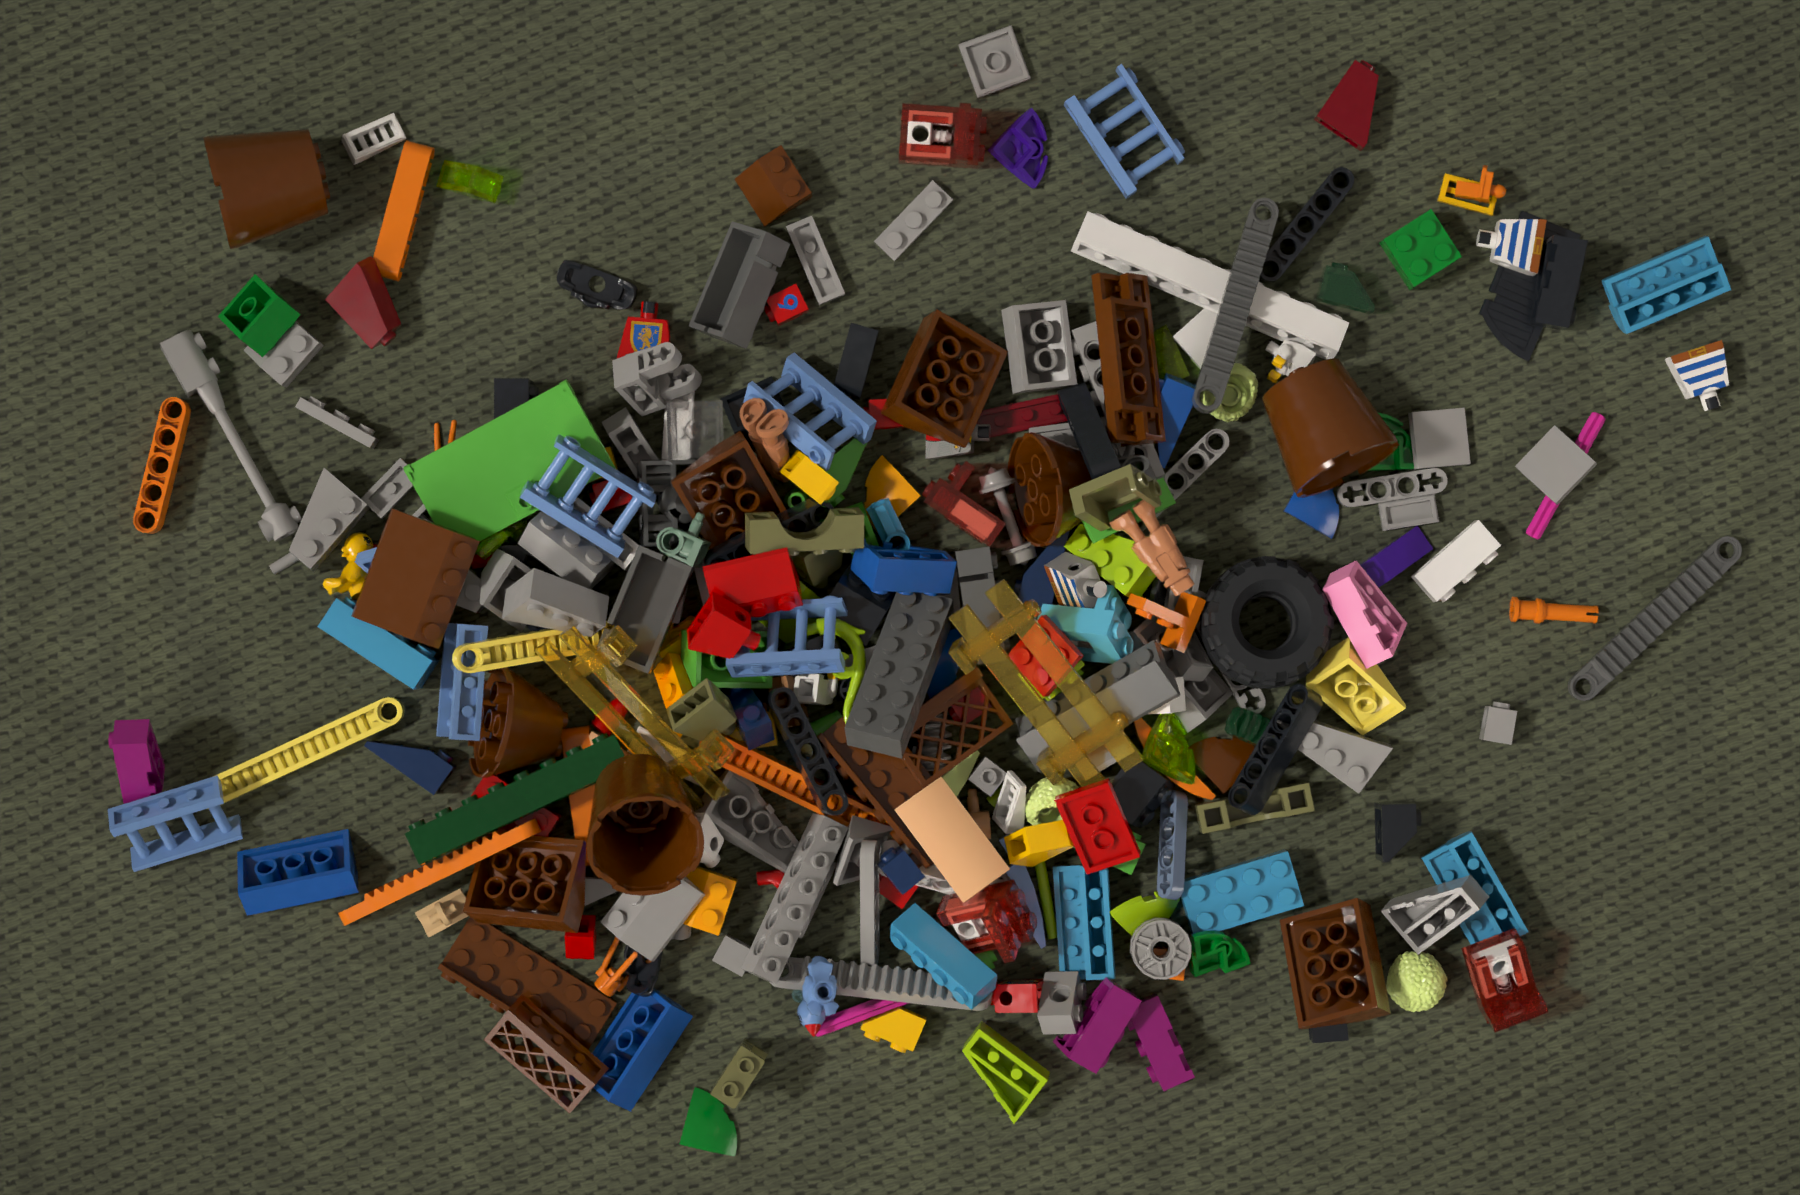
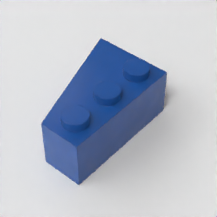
M864 538V548L856 549L853 554L851 570L874 593L887 594L888 591L903 595H913V592H919L929 596H938L939 593L950 594L957 561L946 551L910 546L909 550L892 548L893 543L884 541L882 547L868 545Z

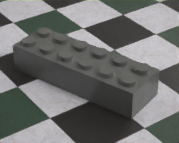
M896 592L845 725L847 745L903 758L955 618L953 599L939 595L929 596L919 592H913V595H903Z

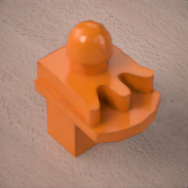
M1483 165L1480 184L1457 180L1455 197L1489 203L1490 196H1495V198L1504 197L1506 188L1500 184L1492 185L1494 172L1488 171V166Z

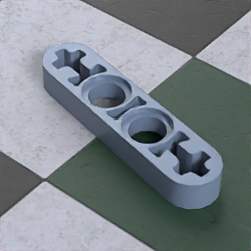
M1172 789L1171 797L1161 804L1157 892L1161 898L1177 900L1181 897L1184 890L1188 799L1184 792ZM1172 853H1173V860H1172V863L1170 864L1171 856H1172Z

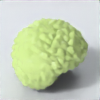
M1234 363L1223 400L1218 409L1209 414L1216 419L1230 422L1237 421L1239 417H1243L1248 413L1255 403L1258 392V381L1255 373L1240 363ZM1210 391L1200 393L1202 404L1207 406L1214 404L1215 397Z
M1058 776L1039 780L1026 795L1025 818L1027 822L1033 826L1063 820L1054 801L1055 796L1078 789L1079 786L1073 781L1062 777L1059 778Z
M1406 951L1403 955H1398L1390 967L1386 990L1391 999L1406 1011H1427L1438 1004L1439 1000L1444 996L1447 987V976L1433 955L1424 952L1417 955L1415 951Z

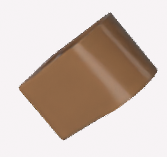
M968 789V813L987 839L991 840L989 811L979 810L977 790Z

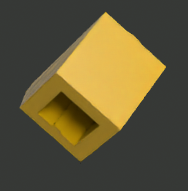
M796 450L779 471L820 505L833 496L836 491L835 487L839 483L799 450Z
M1063 820L1024 827L1004 837L1009 862L1013 865L1034 867L1074 847Z
M899 1007L863 1021L861 1030L865 1031L864 1036L871 1040L880 1042L882 1038L891 1042L890 1047L899 1052L906 1053L907 1049L913 1052L925 1025L926 1017Z

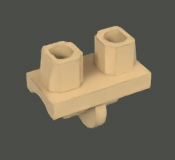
M461 888L415 912L428 938L468 917L463 912L466 896Z

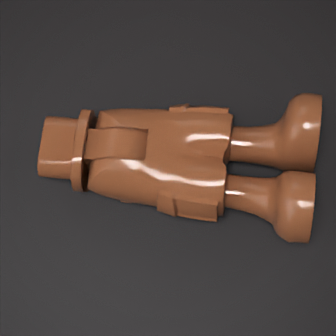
M749 399L740 409V418L744 428L749 432L748 436L755 447L757 459L773 478L781 482H788L789 479L779 472L790 459L788 442L783 435V432L789 425L788 415L781 409H775L767 413L766 404L762 399Z
M1141 500L1133 506V510L1144 522L1150 535L1145 536L1130 509L1115 517L1109 524L1112 529L1124 531L1134 540L1131 548L1139 560L1147 564L1161 582H1165V588L1169 586L1174 595L1178 596L1195 584L1188 574L1191 571L1189 568L1185 569L1187 567L1186 561L1177 546L1176 537L1168 524L1160 525L1156 518L1155 507Z

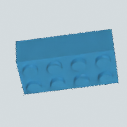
M347 596L345 599L336 598L321 620L318 628L413 690L421 689L440 661L434 657L436 652L423 643L415 645L410 642L411 639L352 617L351 615L357 600H352L351 597Z
M1285 849L1184 879V890L1181 895L1191 934L1203 931H1222L1304 906L1290 856Z

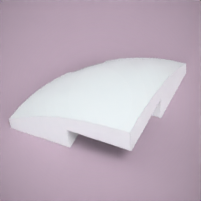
M1206 308L1172 337L1191 357V360L1199 369H1201L1217 317V313Z

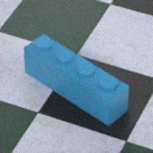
M916 903L891 923L890 938L894 946L906 951L918 967H924L938 985L949 989L953 997L960 1004H965L972 1010L995 990L997 974Z

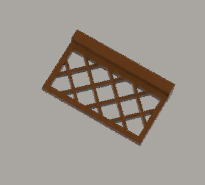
M978 667L969 670L922 704L910 738L918 739L916 754H911L905 751L902 761L922 789L1013 725L1009 716L981 678L984 675ZM976 687L984 695L983 706L969 704L970 692ZM964 697V702H958L959 699ZM951 705L963 707L961 722L947 720L948 707ZM968 708L982 711L980 726L966 723ZM942 712V718H936ZM987 712L996 713L1004 724L997 729L985 727ZM927 722L941 723L939 738L924 736ZM946 724L960 727L958 742L944 739ZM920 728L919 734H913V732ZM965 728L979 730L978 742L975 745L963 743ZM984 731L990 732V734L984 737ZM923 740L938 743L936 758L921 755ZM943 744L957 746L956 758L954 760L941 759ZM962 748H968V750L961 754ZM920 760L935 763L933 775L926 780L919 771ZM940 764H945V765H946V766H944L943 768H941V769L939 770Z
M523 994L507 1010L484 1039L486 1043L569 1114L609 1069ZM510 1022L518 1029H512ZM495 1035H505L508 1044H503ZM514 1037H523L525 1046L516 1045ZM532 1041H533L536 1045H538L540 1048H538V1047H533ZM519 1053L527 1054L529 1062H524L520 1058ZM536 1055L544 1056L546 1064H538ZM554 1060L561 1066H555ZM540 1072H548L551 1081L545 1080ZM557 1074H565L568 1083L559 1082ZM575 1078L579 1080L583 1085L576 1084ZM562 1090L571 1091L573 1102L563 1095Z

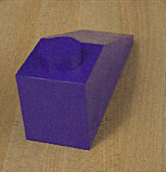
M1417 525L1360 563V565L1379 588L1433 548Z

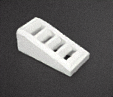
M394 113L342 135V143L353 165L406 139ZM387 123H389L395 135L392 138L389 137L384 127ZM379 129L384 141L379 142L374 130ZM368 134L373 144L371 147H368L363 137ZM354 140H358L362 151H357L353 143Z
M1012 770L1006 773L992 815V819L1005 834H1012L1024 828L1026 785Z

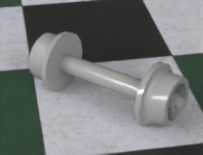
M990 467L987 474L979 477L981 483V490L979 492L980 494L990 491L994 492L1013 546L1002 550L1001 554L1007 557L1010 566L1019 563L1026 566L1028 560L1037 557V552L1031 542H1023L1004 486L1016 482L1015 478L1010 477L1006 467L998 470Z

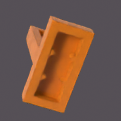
M1183 592L1180 594L1173 611L1131 593L1126 604L1137 608L1135 614L1151 620L1152 616L1157 617L1156 623L1167 627L1160 644L1185 653L1206 600Z

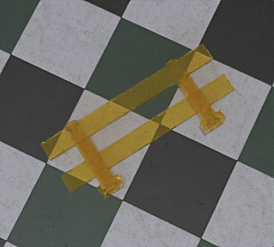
M1003 579L985 592L986 596L1003 616L995 623L986 628L968 604L949 616L950 621L963 637L953 642L948 653L965 675L975 669L980 658L1050 747L1040 752L1036 765L1052 785L1057 784L1063 779L1066 769L1069 770L1081 787L1104 780L1103 775L1087 756L1102 745L1107 748L1125 772L1144 760L1142 754L1124 733V728L1129 726L1127 717L1121 711L1109 714L1037 622L1036 618L1042 611L1035 600L1031 599L1022 603ZM1016 633L1090 728L1076 738H1073L1000 646V643Z
M619 625L613 627L595 647L575 626L562 632L558 637L577 656L570 661L550 640L534 650L632 754H648L662 759L585 678L591 673L595 674L672 755L674 759L667 763L675 770L694 811L702 808L705 803L682 780L689 775L714 801L729 794L730 790L707 766H710L714 771L720 769L735 748L717 729H714L707 734L699 746L690 749L612 667L611 662L616 667L622 665L638 646Z

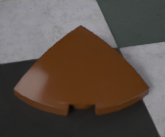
M1210 737L1194 743L1184 752L1218 789L1225 793L1233 786L1255 746L1234 737L1232 739Z

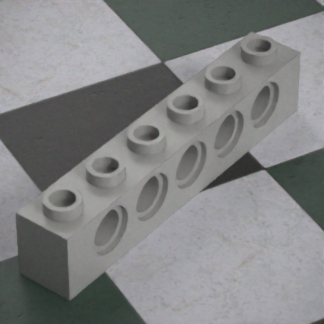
M1095 321L1072 330L1073 339L1071 342L1074 357L1079 355L1083 364L1079 366L1084 382H1090L1093 391L1089 393L1095 407H1099L1103 415L1101 421L1108 433L1104 389L1097 381L1102 376L1100 359L1092 360L1087 356L1090 350H1099L1097 324ZM1111 443L1117 457H1123L1126 447H1121V443ZM1154 445L1134 446V452L1147 457L1157 480L1160 478L1165 480V473Z
M812 814L741 969L763 980L777 984L848 831V827L827 816Z

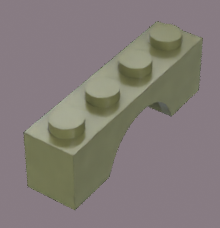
M859 507L830 509L824 522L817 528L808 532H793L781 525L774 512L745 513V547L753 555L785 547L788 548L790 556L798 555L800 551H810L812 554H826L827 550L838 549L842 553H852L858 548H864V514Z
M1308 782L1276 787L1264 808L1256 815H1249L1233 807L1229 803L1228 797L1194 804L1199 831L1202 834L1229 829L1255 821L1315 811Z

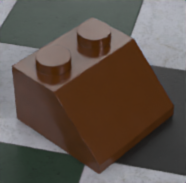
M782 145L759 158L734 179L764 227L812 197V192Z

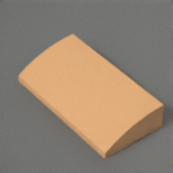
M942 777L929 784L895 809L896 813L963 903H966L1010 870Z

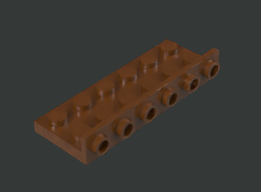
M843 716L825 732L817 735L827 758L832 755L839 764L835 768L845 780L851 777L857 785L853 790L863 802L869 799L875 808L871 812L881 824L886 821L893 829L890 835L899 846H902L904 843L911 850L908 856L916 866L920 868L923 865L928 870L934 865L933 861L895 811L897 807L921 791V786L901 758L847 745L846 724ZM907 746L905 750L906 753L913 754V752ZM920 762L919 771L926 780L932 775Z
M471 917L443 962L437 968L442 971L441 977L453 984L457 981L466 986L465 991L477 999H480L482 996L491 1002L489 1006L501 1014H504L505 1011L507 1012L523 994L587 1050L591 1047L618 1003L492 924L478 923Z

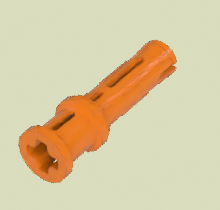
M1512 597L1509 618L1511 622L1521 619L1533 620L1536 624H1540L1544 620L1596 624L1598 616L1586 615V613H1598V606L1545 603L1541 598H1536L1535 601L1519 600L1518 597Z

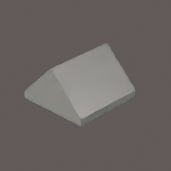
M852 815L836 861L833 883L838 886L860 880V848L862 840H877L879 842L880 859L882 843L892 839L890 832L893 831L892 827Z

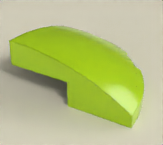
M1155 891L1154 895L1157 899H1154L1153 896L1142 898L1140 895L1117 906L1110 911V914L1132 936L1135 929L1146 920L1155 917L1169 919L1177 907L1180 898L1177 900L1161 898L1158 892Z

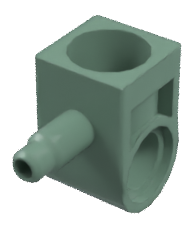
M699 512L696 513L688 532L673 527L661 530L656 540L659 551L691 567L701 568L711 545L710 541L698 537L705 515ZM677 535L679 545L672 550L669 541L672 536Z

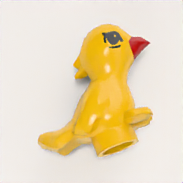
M361 532L354 533L345 541L341 551L343 552L342 557H346L348 564L344 567L340 577L324 579L322 585L328 591V594L332 595L336 592L345 593L349 591L352 600L358 599L367 573L355 563L357 553L378 546L372 542L367 534Z

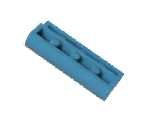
M1708 236L1696 239L1601 280L1610 303L1608 306L1613 318L1625 334L1731 290L1724 268L1721 263H1718Z
M1472 831L1460 834L1448 840L1444 845L1422 856V860L1437 885L1471 875L1489 896L1480 910L1459 924L1475 953L1500 942L1503 943L1510 939L1514 940L1529 932Z
M1083 865L1053 866L1060 972L1078 971L1080 979L1104 980L1105 977L1115 979L1108 868L1086 874Z

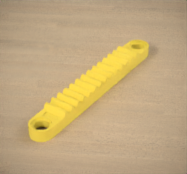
M607 618L606 626L604 628H609L613 630L615 625L607 623L609 619ZM674 623L671 624L669 630L674 627ZM604 628L591 637L553 629H543L459 645L454 650L452 661L459 671L476 673L595 652ZM467 650H471L475 655V661L469 667L464 666L461 661L462 654Z
M392 697L380 699L218 774L222 782L224 803L396 725L404 716L403 704L398 699ZM387 703H392L397 708V715L391 720L384 718L382 715V708Z

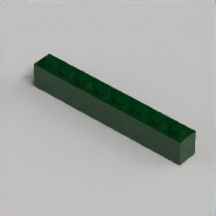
M604 733L592 739L593 745L585 749L581 745L565 752L566 758L559 761L555 757L539 764L541 769L532 774L529 770L521 772L513 777L515 782L504 786L503 782L488 788L489 794L478 798L477 794L461 801L462 807L453 811L451 807H447L435 813L436 819L428 823L422 819L409 825L410 831L404 834L418 864L422 866L595 784L600 773L607 765L625 756L615 734L609 737L607 733Z

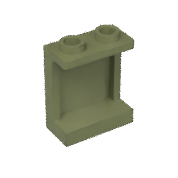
M1131 464L1069 489L1075 516L1099 531L1111 528L1107 512L1141 498L1155 508L1161 506L1159 496L1162 495V491L1157 480L1152 479Z
M744 1038L713 1086L710 1094L732 1109H735L764 1065L768 1053Z

